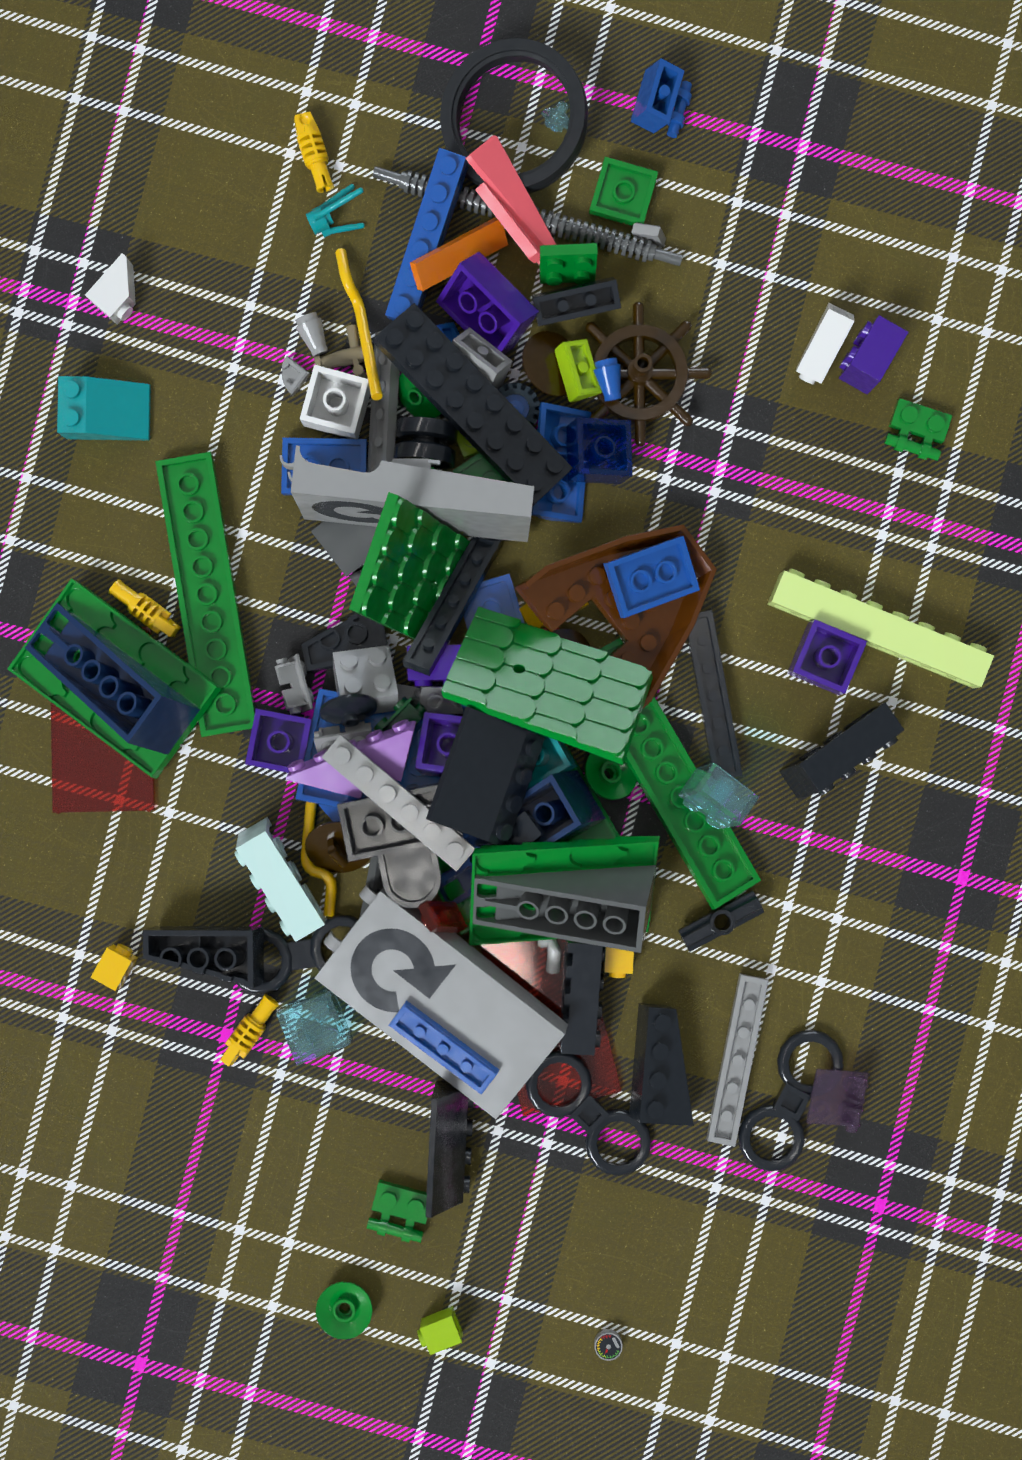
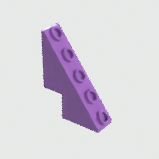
M405 719L395 723L392 729L384 732L380 729L366 735V738L356 742L354 739L349 741L394 780L401 781L417 721L409 722ZM328 749L318 752L313 756V759L305 762L303 759L296 760L287 766L289 773L286 776V780L359 799L362 797V791L321 758Z

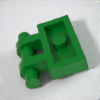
M899 398L888 426L899 431L897 436L887 433L884 444L893 446V450L899 452L905 450L917 454V458L923 460L929 458L938 461L941 450L932 448V441L939 444L945 441L952 415ZM908 434L921 437V444L908 440Z
M379 1180L371 1210L381 1212L382 1215L380 1220L369 1217L367 1229L377 1231V1234L381 1236L389 1234L400 1237L401 1241L409 1243L412 1240L421 1243L424 1231L413 1229L414 1222L426 1224L427 1192ZM390 1215L406 1219L405 1226L390 1223Z

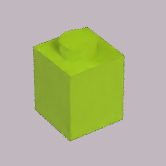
M453 1306L421 1318L420 1330H417L418 1338L422 1347L427 1346L430 1355L462 1343L463 1331Z

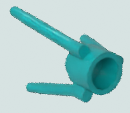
M350 184L320 206L306 213L314 234L317 235L322 232L325 238L331 234L364 228V223L332 228L329 226L334 223L330 212L363 193V188L360 187L349 193L355 188L354 184Z

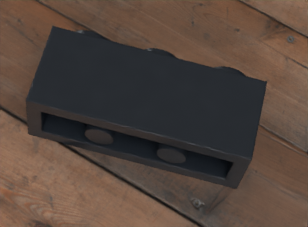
M614 277L531 295L533 306L539 311L536 315L538 326L621 308L617 281Z

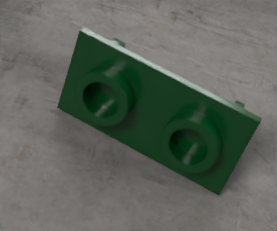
M416 695L409 699L404 696L393 707L396 712L389 720L384 717L373 729H380L384 732L392 729L395 723L405 719L409 722L417 721V725L423 719L424 712L427 709L420 702L417 705L413 703L417 698Z

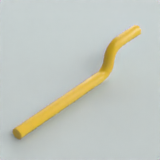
M340 248L335 252L339 274L354 308L371 398L373 400H380L383 395L366 310L360 293L353 282L346 250Z
M306 802L301 865L310 876L322 879L325 882L326 891L323 916L333 917L335 916L337 894L336 879L327 869L315 866L305 851L306 838L315 828L317 807L315 803Z

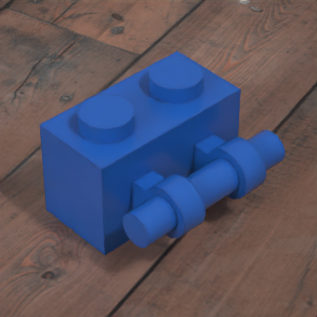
M662 58L646 69L630 122L653 134L665 125H668L667 135L671 138H677L679 129H682L684 126L686 106H689L692 98L690 93L692 84L688 81H682L684 70Z

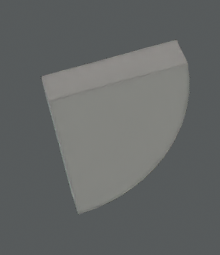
M634 223L631 232L633 235L638 236L639 240L641 237L645 238V243L650 239L653 244L664 248L666 237L660 226Z
M286 356L282 364V380L288 392L294 396L310 376V373Z

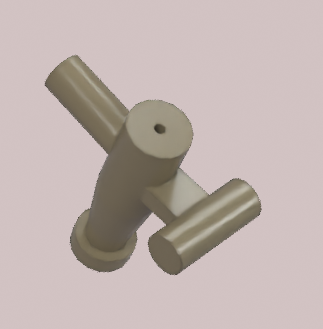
M357 325L346 327L350 348L323 357L320 355L314 356L315 365L325 368L354 365L353 374L368 379L363 367L360 365V363H364V357Z

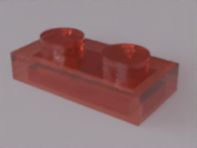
M426 901L418 906L422 914L421 920L430 932L459 933L467 928L456 902Z

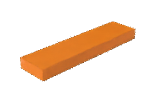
M497 217L410 262L417 290L424 291L452 276L460 262L477 252L487 257L507 246L508 242L504 226Z

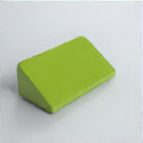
M588 340L562 342L555 349V355L569 402L601 394V388L593 371L596 368Z

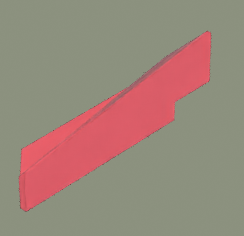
M493 135L465 158L484 181L475 190L528 259L540 265V246L556 245L498 137Z

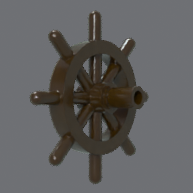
M638 301L633 304V325L623 327L609 336L594 322L586 324V331L601 344L596 352L594 362L607 359L609 354H611L625 368L621 369V380H625L621 384V399L605 402L603 393L596 395L602 405L588 418L587 424L589 427H596L611 413L622 420L634 422L635 444L642 447L646 443V422L656 420L669 411L684 426L692 425L693 418L678 404V401L685 390L687 379H708L712 376V370L708 367H687L684 352L678 342L691 330L692 324L690 321H683L669 335L657 327L644 325V305ZM633 340L634 359H631L619 345ZM644 340L659 345L650 356L645 354ZM668 353L674 368H654ZM675 379L670 394L654 380ZM633 388L634 408L620 403ZM645 388L660 403L645 408Z

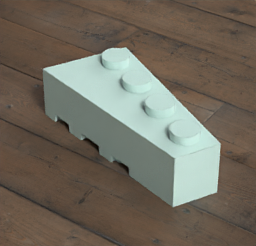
M268 817L238 834L237 851L234 853L241 866L247 865L252 873L249 877L255 888L263 890L266 895L264 900L272 913L277 912L281 918L279 924L286 936L291 935L296 942L324 926L325 916H323V912L306 884L301 886L299 883L302 880L301 875L294 862L286 861L285 846L280 838L275 837L273 839L269 832L272 824Z

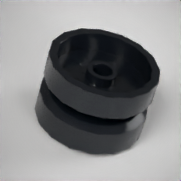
M428 417L397 419L396 436L402 442L395 444L393 459L440 460V466L431 465V468L434 467L437 470L454 468L456 451L449 447V445L457 442L458 430L449 421Z

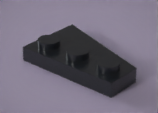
M355 613L341 624L325 630L301 645L306 671L313 673L333 668V652L386 646L388 642L384 625Z

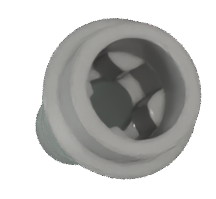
M316 312L297 318L295 320L297 323L296 330L308 346L312 356L326 353L328 348L326 346L322 319L318 318Z

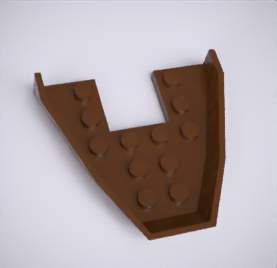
M683 524L628 535L551 563L514 588L550 632L557 629L592 599L624 641L610 656L642 665L647 670L652 671L653 680L643 706L644 708L652 701L694 628L717 569ZM684 536L700 590L629 617L620 618L603 563L667 540Z

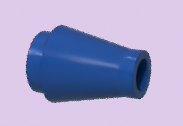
M617 358L594 362L596 369L593 371L604 395L605 402L621 399V364H618Z

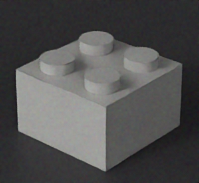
M389 645L333 652V672L338 696L347 694L369 695L377 702V710L374 714L395 711L393 707L398 703L399 694Z

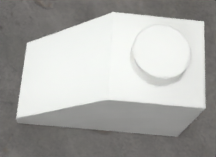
M123 253L85 294L97 308L117 325L121 320H126L132 314L133 307L136 304L133 265Z

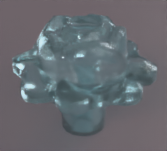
M559 101L556 108L546 107L541 113L545 118V126L554 132H562L563 129H568L569 117L566 111L569 105L564 101Z

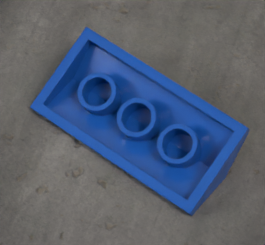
M541 402L537 431L573 469L532 507L531 515L549 521L582 523L590 434L587 420L591 416V412Z

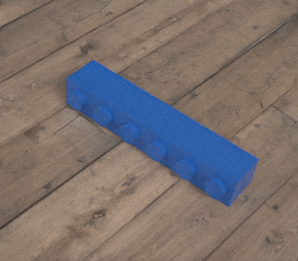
M442 148L438 150L385 316L390 320H395L413 303L422 310L428 289L424 291L417 290L410 262L443 245L469 167L465 156Z

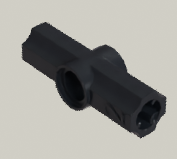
M751 890L721 907L712 909L708 914L678 929V932L688 951L691 952L721 935L729 934L734 928L764 913V910L757 896ZM719 914H726L728 918L727 924L723 928H716L714 925V919Z

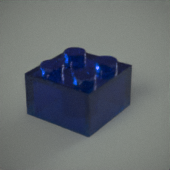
M577 417L566 426L567 462L573 467L568 473V482L622 484L633 476L631 420Z

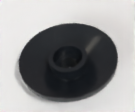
M365 694L342 695L324 703L320 708V716L328 723L353 727L376 712L377 702L373 697Z

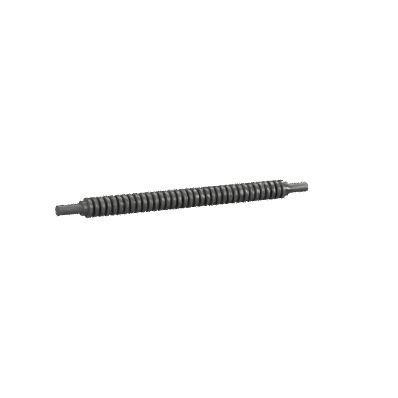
M375 166L373 171V178L397 184L407 194L410 192V189L411 195L414 196L418 191V197L421 198L424 196L429 181L428 175L423 174L421 178V173L416 172L414 175L412 170L398 173ZM462 185L455 208L460 203V209L462 210L467 205V211L471 212L474 207V213L478 214L481 209V215L485 216L488 211V217L492 218L493 212L480 195H476V190L472 188L471 193H469L470 187L465 186L464 191H462ZM542 209L540 214L548 230L552 229V236H555L556 232L559 231V238H562L563 234L566 233V240H569L570 236L573 235V242H576L578 237H580V244H583L584 239H587L586 244L594 241V243H597V246L598 243L601 244L600 250H604L605 245H607V252H611L612 247H614V254L617 255L619 249L622 250L621 256L624 257L626 251H628V258L631 259L633 253H635V260L638 261L640 255H642V262L645 263L646 260L653 261V259L680 266L683 255L656 248L657 245L653 244L650 239H648L646 245L644 244L645 238L641 237L639 243L637 242L638 236L634 235L633 240H630L631 234L627 233L626 238H623L624 232L620 231L619 236H616L617 230L613 229L612 234H609L610 228L608 227L605 228L604 232H602L603 226L601 225L595 230L596 224L594 223L588 228V221H585L584 225L581 226V219H578L577 223L574 224V217H571L569 222H567V215H563L562 220H560V213H556L555 218H553V211H549L548 216H546L547 210Z

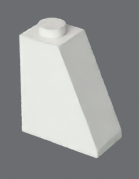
M828 303L796 368V372L800 373V379L810 384H814L815 381L822 384L854 323L853 314Z

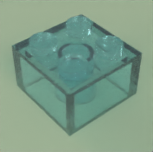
M715 763L696 768L678 794V796L684 799L683 804L694 812H701L706 816V822L716 829L741 825L759 799V796Z
M329 989L285 1005L276 1012L296 1066L348 1046L353 1040L337 996Z

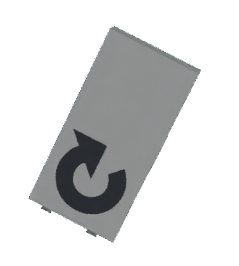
M296 445L293 463L284 462L282 455H280L282 465L286 469L293 470V476L288 472V477L292 483L291 494L303 518L306 520L377 527L388 492L407 499L441 524L448 526L462 536L528 542L534 486L431 469V465L440 466V460L392 459V462L381 460L380 465L374 471L358 472L308 462L302 457L300 446Z
M366 884L359 895L369 906L342 941L333 935V931L325 938L324 944L334 953L316 975L315 979L493 1118L497 1119L563 1038L568 1024L474 947L469 946V943L454 931L450 932L443 929L418 908H406L394 903L388 897L384 888L377 894ZM406 1001L410 1002L499 1069L498 1074L482 1095L388 1026Z

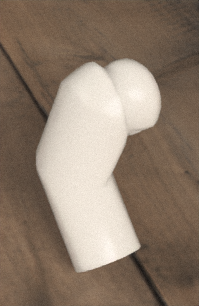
M557 939L538 940V947H547L546 972L550 974L559 973L561 950Z

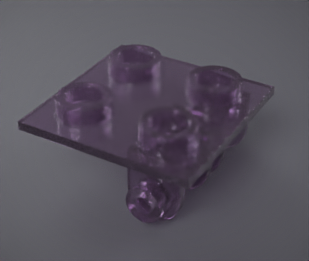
M816 1069L806 1123L846 1126V1131L856 1133L857 1129L861 1127L860 1117L861 1112L864 1111L863 1104L866 1101L864 1096L866 1088L869 1086L867 1082L869 1073Z

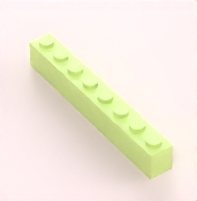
M789 569V571L784 570L779 574L767 605L809 622L814 619L867 641L866 645L968 687H982L994 655L986 653L987 648L975 643H971L969 646L960 642L961 638L947 632L942 635L934 631V626L924 622H919L917 625L908 621L909 616L896 611H893L892 614L883 611V606L876 602L867 601L864 603L856 600L857 595L849 591L841 590L839 593L830 589L831 585L818 579H815L814 582L804 578L805 574L800 571Z

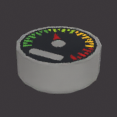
M612 1329L600 1331L594 1339V1348L599 1358L611 1361L620 1356L623 1346L620 1335Z

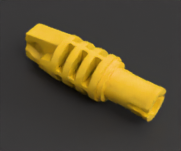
M311 112L297 114L294 117L297 142L305 166L312 172L317 192L324 193V187L326 192L334 188L327 168L329 158L320 130Z
M120 579L115 581L109 589L108 593L110 595H113L125 604L131 615L158 634L162 631L169 637H173L180 630L181 627L169 618L171 613L145 593H136Z
M264 994L252 1014L248 1013L244 1016L225 1043L228 1049L220 1059L224 1064L232 1066L240 1056L245 1058L265 1031V1022L276 1007L279 1006V1003L274 998Z

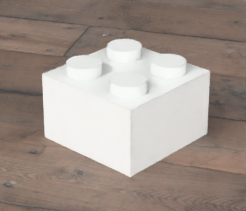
M314 365L300 416L303 426L349 439H358L371 394L368 379Z

